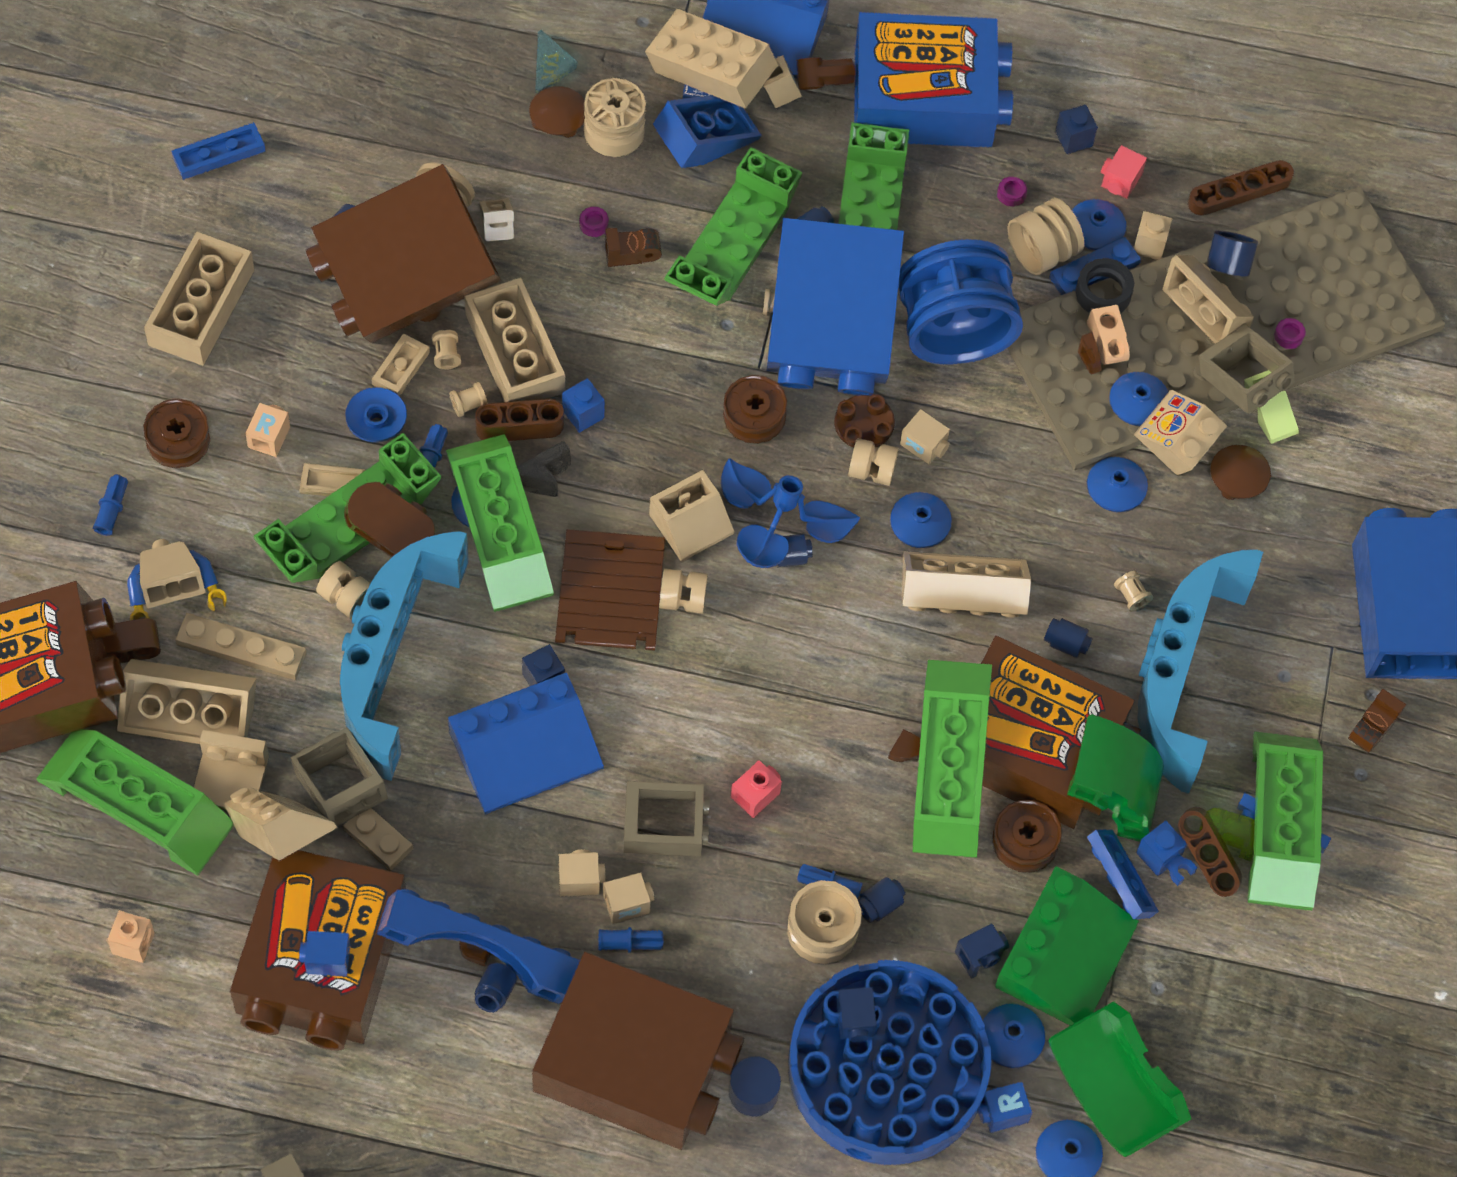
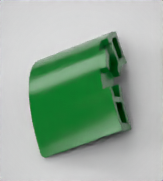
M1091 714L1086 720L1075 774L1069 783L1067 795L1086 801L1101 810L1109 808L1113 812L1112 819L1118 828L1117 836L1141 842L1142 838L1149 834L1152 829L1164 771L1163 760L1158 751L1142 736L1118 723Z
M1111 1002L1049 1038V1045L1075 1097L1099 1132L1123 1157L1133 1154L1192 1119L1182 1091L1167 1078L1159 1066L1152 1069L1143 1055L1148 1049L1135 1027L1131 1014L1116 1002Z

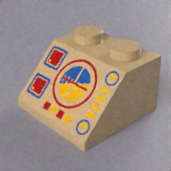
M1170 390L1134 433V436L1176 475L1191 471L1227 425L1206 405Z

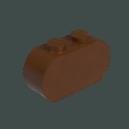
M380 482L363 484L350 496L344 510L345 522L352 531L391 558L410 544L435 535L434 523L426 515L428 511L423 506L414 501L410 504L401 498L402 493L391 484L386 483L385 486Z

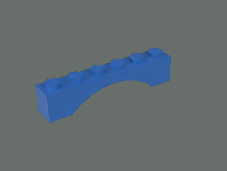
M398 889L388 897L377 935L406 946L436 939L458 940L476 945L492 953L511 968L521 980L528 993L557 1004L563 1001L580 962L579 959L571 957L568 951L560 948L550 949L541 945V942L533 937H519L512 934L509 928L502 925L491 926L483 923L474 914H460L450 910V906L443 902H429L419 898L420 895L412 890Z

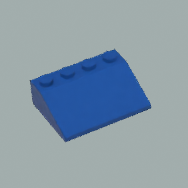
M708 0L703 19L768 43L774 58L776 59L783 55L794 78L798 79L796 60L812 58L828 15L830 0Z
M567 672L448 717L449 734L485 814L604 769L580 700Z

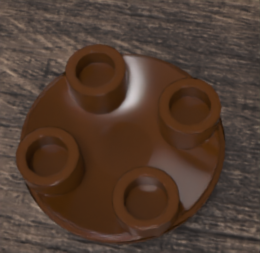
M563 86L549 87L535 95L530 104L529 112L532 126L536 130L551 135H562L567 138L573 137L577 133V129L584 124V98L575 90Z
M857 395L839 403L834 425L839 438L853 448L857 438L872 441L875 447H879L891 437L895 427V418L892 409L881 395Z
M1246 445L1227 446L1217 452L1211 462L1210 473L1212 480L1218 489L1221 490L1222 496L1229 500L1255 497L1267 489L1271 479V469L1266 458L1256 449Z

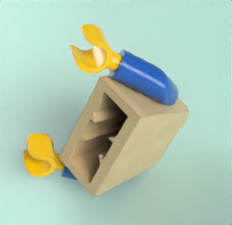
M166 539L156 540L152 544V549L140 553V563L135 565L127 580L130 606H134L130 620H136L141 617L150 619L148 613L144 611L143 605L145 604L148 609L206 593V588L209 591L207 604L212 611H215L212 599L220 598L223 601L224 607H226L227 596L223 590L217 589L216 584H218V580L209 559L194 550H188L185 543L180 541L170 544Z

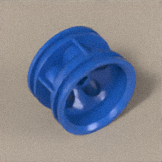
M983 240L949 241L918 252L901 266L898 289L901 302L907 309L906 331L910 349L915 356L935 364L970 363L991 357L1005 350L1018 339L1023 329V321L1019 304L1013 297L1011 288L1013 274L1009 256L1003 248Z

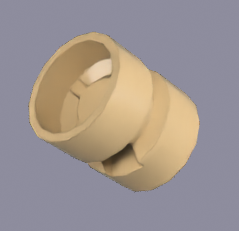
M857 438L848 477L860 480L872 477L873 483L890 486L899 448L885 444L878 448L875 447L872 441Z
M338 561L330 566L321 577L316 592L329 603H337V609L352 619L356 605H362L370 582L361 576L356 577V572L342 561Z
M664 569L659 609L677 611L681 606L684 607L686 612L703 614L708 574L690 572L687 576H684L681 570ZM683 586L691 588L690 596H682Z

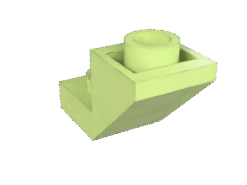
M1268 370L1244 379V387L1246 389L1250 388L1272 372ZM1281 391L1268 400L1264 406L1258 407V424L1271 444L1299 433L1286 391Z

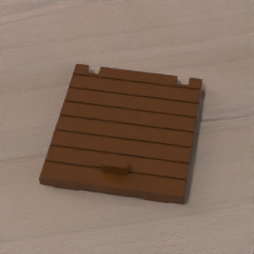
M567 529L555 643H565L567 634L575 635L574 642L577 645L636 649V640L646 641L645 650L655 651L665 537Z

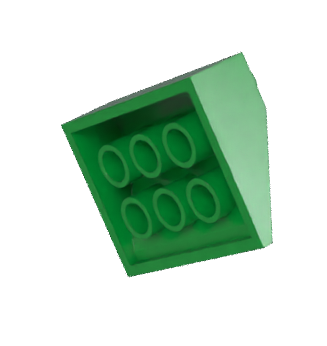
M1055 866L999 974L995 988L1071 1026L1092 1014L1096 1009L1139 921L1133 919L1129 913L1085 880Z

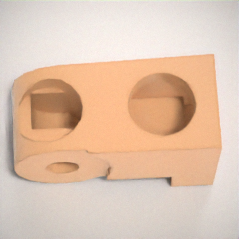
M1118 305L1092 309L1087 325L1090 332H1093L1103 365L1128 361L1129 346Z

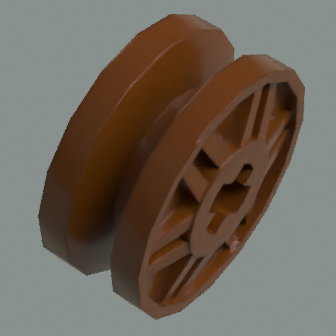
M759 375L741 377L732 383L725 393L723 404V419L728 431L735 438L746 443L758 444L770 441L776 437L783 429L786 421L787 399L784 390L776 381Z
M183 399L165 400L154 406L146 416L143 428L147 450L152 458L161 465L175 469L189 467L200 461L207 453L210 445L207 417L202 409L193 402Z
M1019 800L1008 804L999 813L992 834L993 849L997 858L1010 869L1029 873L1046 868L1055 859L1062 838L1061 824L1056 813L1047 805L1035 800ZM1027 833L1028 838L1032 837V839H1026V836L1022 834Z

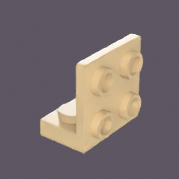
M202 730L199 741L202 758L194 788L204 793L220 809L226 810L223 803L231 800L230 796L234 792L242 788L261 789L269 759L267 744L263 740Z

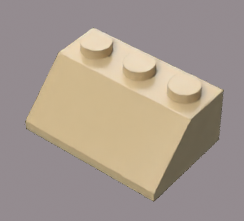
M1176 255L1172 258L1162 290L1215 344L1242 325L1251 326L1254 316L1245 304L1240 303L1231 294L1230 289L1211 274L1207 265L1200 263L1192 255Z

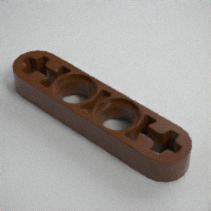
M1278 160L1197 186L1190 192L1188 208L1192 213L1202 216L1284 190L1291 184L1294 175L1293 167L1286 161ZM1256 179L1261 183V187L1251 188L1247 185L1246 181ZM1224 187L1234 190L1235 195L1226 197L1220 192V189Z

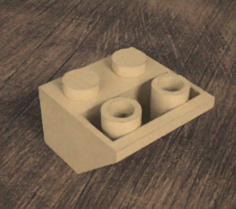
M704 470L650 497L649 515L681 562L734 534V529L721 496Z

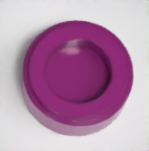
M1017 177L1004 178L999 183L997 190L999 201L1010 207L1021 205L1025 201L1027 194L1025 182Z
M600 207L584 209L579 217L581 231L590 237L603 235L605 229L609 227L607 212Z
M1285 318L1277 324L1274 338L1281 347L1294 349L1302 344L1306 330L1304 325L1297 319Z

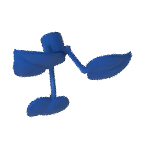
M731 458L727 460L721 475V489L726 500L732 505L747 509L754 503L761 506L774 496L773 501L777 511L769 530L760 525H749L741 529L737 537L739 552L748 563L755 567L771 568L780 564L786 558L789 549L788 541L785 537L774 534L782 512L794 509L797 503L800 519L807 522V532L813 538L825 543H835L842 540L859 522L860 517L828 502L811 501L804 506L803 500L805 496L801 494L803 484L797 477L784 476L780 479L779 483H775L771 490L769 480L760 472L740 465Z

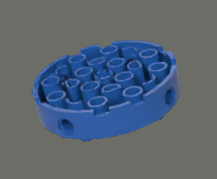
M878 960L877 963L861 966L857 964L832 976V979L823 984L819 989L817 988L808 998L798 1015L792 1033L788 1057V1075L793 1098L799 1111L813 1131L826 1143L845 1155L861 1161L882 1165H899L924 1160L936 1155L953 1144L967 1130L978 1113L987 1090L991 1072V1048L985 1032V1025L974 1004L970 1003L957 990L958 987L943 975L918 964L898 960ZM872 987L876 1016L874 1037H869L868 1040L863 1042H851L849 1038L840 1039L837 1010L839 989ZM891 1057L897 1063L887 1066L882 1058Z

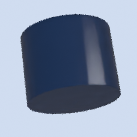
M1215 231L1206 265L1222 273L1235 276H1249L1258 241L1234 232Z
M758 1056L748 1057L737 1063L731 1073L729 1098L737 1111L746 1116L757 1117L768 1113L774 1108L781 1085V1077L777 1067L768 1059Z

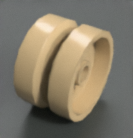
M821 880L807 884L797 892L790 906L787 935L792 948L800 957L812 963L829 964L840 961L852 951L858 938L862 913L858 899L847 887L837 882Z

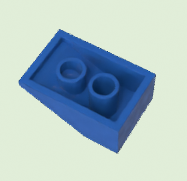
M713 95L668 101L653 123V126L681 168L707 164L759 140L762 136L743 107Z

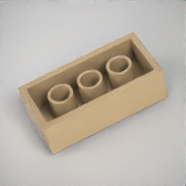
M676 9L645 51L655 73L745 109L778 66L768 43L680 9Z
M196 231L144 326L148 346L204 366L254 272L252 251Z
M521 277L465 296L466 317L504 402L549 399L561 395L565 391V373Z

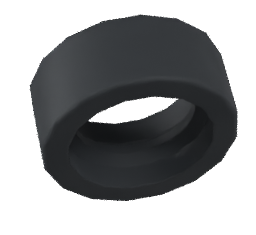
M1109 258L1095 259L1087 263L1080 271L1075 291L1077 301L1089 313L1092 309L1118 305L1119 311L1122 313L1130 304L1135 282L1133 274L1121 262ZM1101 276L1112 278L1122 287V294L1115 299L1099 298L1089 290L1088 281L1094 277Z

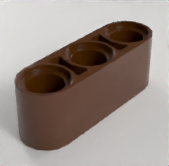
M554 399L484 404L477 409L475 414L476 433L480 440L505 434L508 441L557 437L564 428V409L561 403ZM550 416V417H554V418H556V419H554V420H546V419H544V418ZM516 419H524V420H526V421L521 422V423H517V422H515L514 420H516ZM487 421H493V422H495V423L492 424V425H486V424H484V423L487 422Z
M144 618L115 623V634L103 638L106 656L115 655L120 664L127 663L131 659H151L158 656L161 652L157 622L153 619Z
M1201 807L1189 808L1179 820L1178 827L1180 833L1215 894L1222 897L1232 896L1237 892L1242 883L1241 871L1208 812ZM1191 815L1198 816L1202 820L1203 828L1199 831L1191 830L1186 823L1187 817ZM1206 844L1216 846L1219 856L1216 859L1206 858L1203 855L1202 847ZM1223 872L1231 874L1234 877L1235 885L1230 888L1221 886L1218 881V875Z

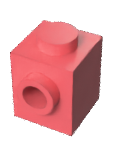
M1121 145L1113 159L1108 157L1101 169V173L1104 174L1101 186L1112 194L1120 195L1127 199L1143 174L1147 157Z
M758 760L732 784L731 798L754 818L780 794L781 777L772 766L768 765L766 767Z

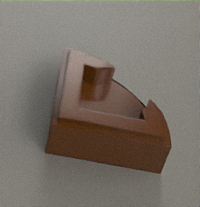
M1092 332L1082 335L1078 354L1088 372L1092 375L1101 371V357Z
M903 729L891 749L888 759L895 762H904L918 758L921 738Z

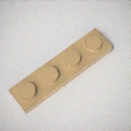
M186 613L175 639L178 646L292 680H296L306 656L305 647L190 613Z

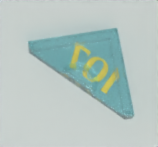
M542 30L538 31L535 95L546 88L553 87L577 68V61Z

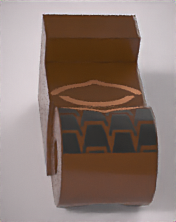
M617 228L605 229L604 245L608 267L654 262L662 256L659 233L655 229L645 228L631 232H618Z
M1382 689L1364 713L1362 719L1355 726L1348 739L1370 753L1399 719L1406 704L1385 689Z

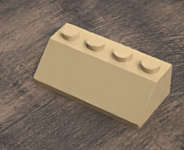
M903 552L902 603L903 606H908L910 610L925 611L927 608H937L944 613H956L958 610H966L975 615H987L989 612H995L1011 618L1019 617L1020 614L1028 615L1031 576L1027 560Z
M131 659L123 669L126 680V692L120 694L117 732L200 744L202 730L247 738L254 709L257 678Z
M242 788L230 796L231 800L223 803L239 836L279 861L337 828L333 821L295 800L254 788Z

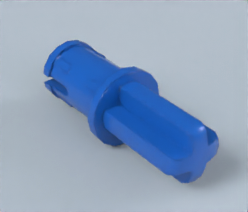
M440 424L431 426L424 446L419 448V451L434 468L437 462L442 459L441 450L448 434L447 428L442 427Z
M115 474L110 477L104 498H101L98 502L100 509L93 525L94 531L98 534L112 535L118 512L123 510L121 503L128 480L121 475Z
M806 864L801 866L797 877L798 882L806 885L821 880L837 882L847 887L857 899L863 886L862 882L859 883L836 875L834 870L830 873Z
M628 927V930L599 929L598 950H628V953H631V950H661L663 948L664 935L662 931L632 930V927Z

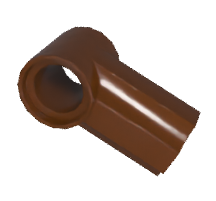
M820 57L796 60L799 90L819 89L828 85L837 86L854 83L855 65L852 58L822 60Z

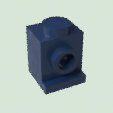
M991 923L958 940L955 953L972 979L977 976L980 967L983 966L984 969H988L996 965L1001 960L1003 951L1009 949V943L1003 932H997Z

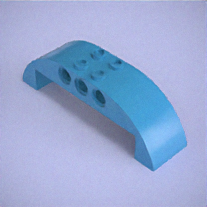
M458 531L426 537L410 544L395 554L379 570L370 583L362 605H356L352 616V623L354 624L352 632L346 633L343 639L342 651H344L341 662L340 688L345 724L378 774L383 779L392 781L401 756L399 727L373 719L423 579L460 588L469 562L467 533Z
M1241 550L1226 553L1208 560L1194 569L1180 583L1169 602L1164 618H1157L1151 633L1147 652L1138 675L1144 678L1138 699L1137 719L1141 729L1140 736L1158 751L1164 764L1163 775L1181 792L1189 794L1200 769L1208 741L1172 730L1171 726L1210 597L1212 595L1245 605L1256 579L1263 551Z

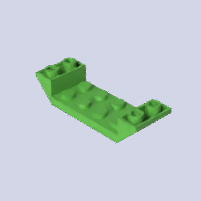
M851 123L839 224L897 230L909 130Z
M750 147L737 167L736 182L685 258L680 255L666 274L665 281L715 306L730 300L785 216L801 179L802 172Z
M402 433L379 449V461L286 526L277 519L253 536L254 540L291 583L319 579L334 563L345 561L370 543L348 528L345 522L344 510L346 503L358 487L370 482H380L384 486L388 483L402 493L401 498L410 504L414 501L421 505L441 480V475L407 436Z
M505 434L446 450L484 573L485 584L493 611L496 612L553 596L554 591L544 552L514 455Z
M928 660L915 801L913 852L977 858L992 675L991 664Z
M81 729L71 732L36 778L39 783L63 797L67 792L72 793L165 848L169 852L171 861L197 876L234 827L231 818L204 793L95 730Z
M1254 731L1252 762H1257L1253 864L1248 874L1247 903L1312 911L1321 865L1323 750L1318 739Z

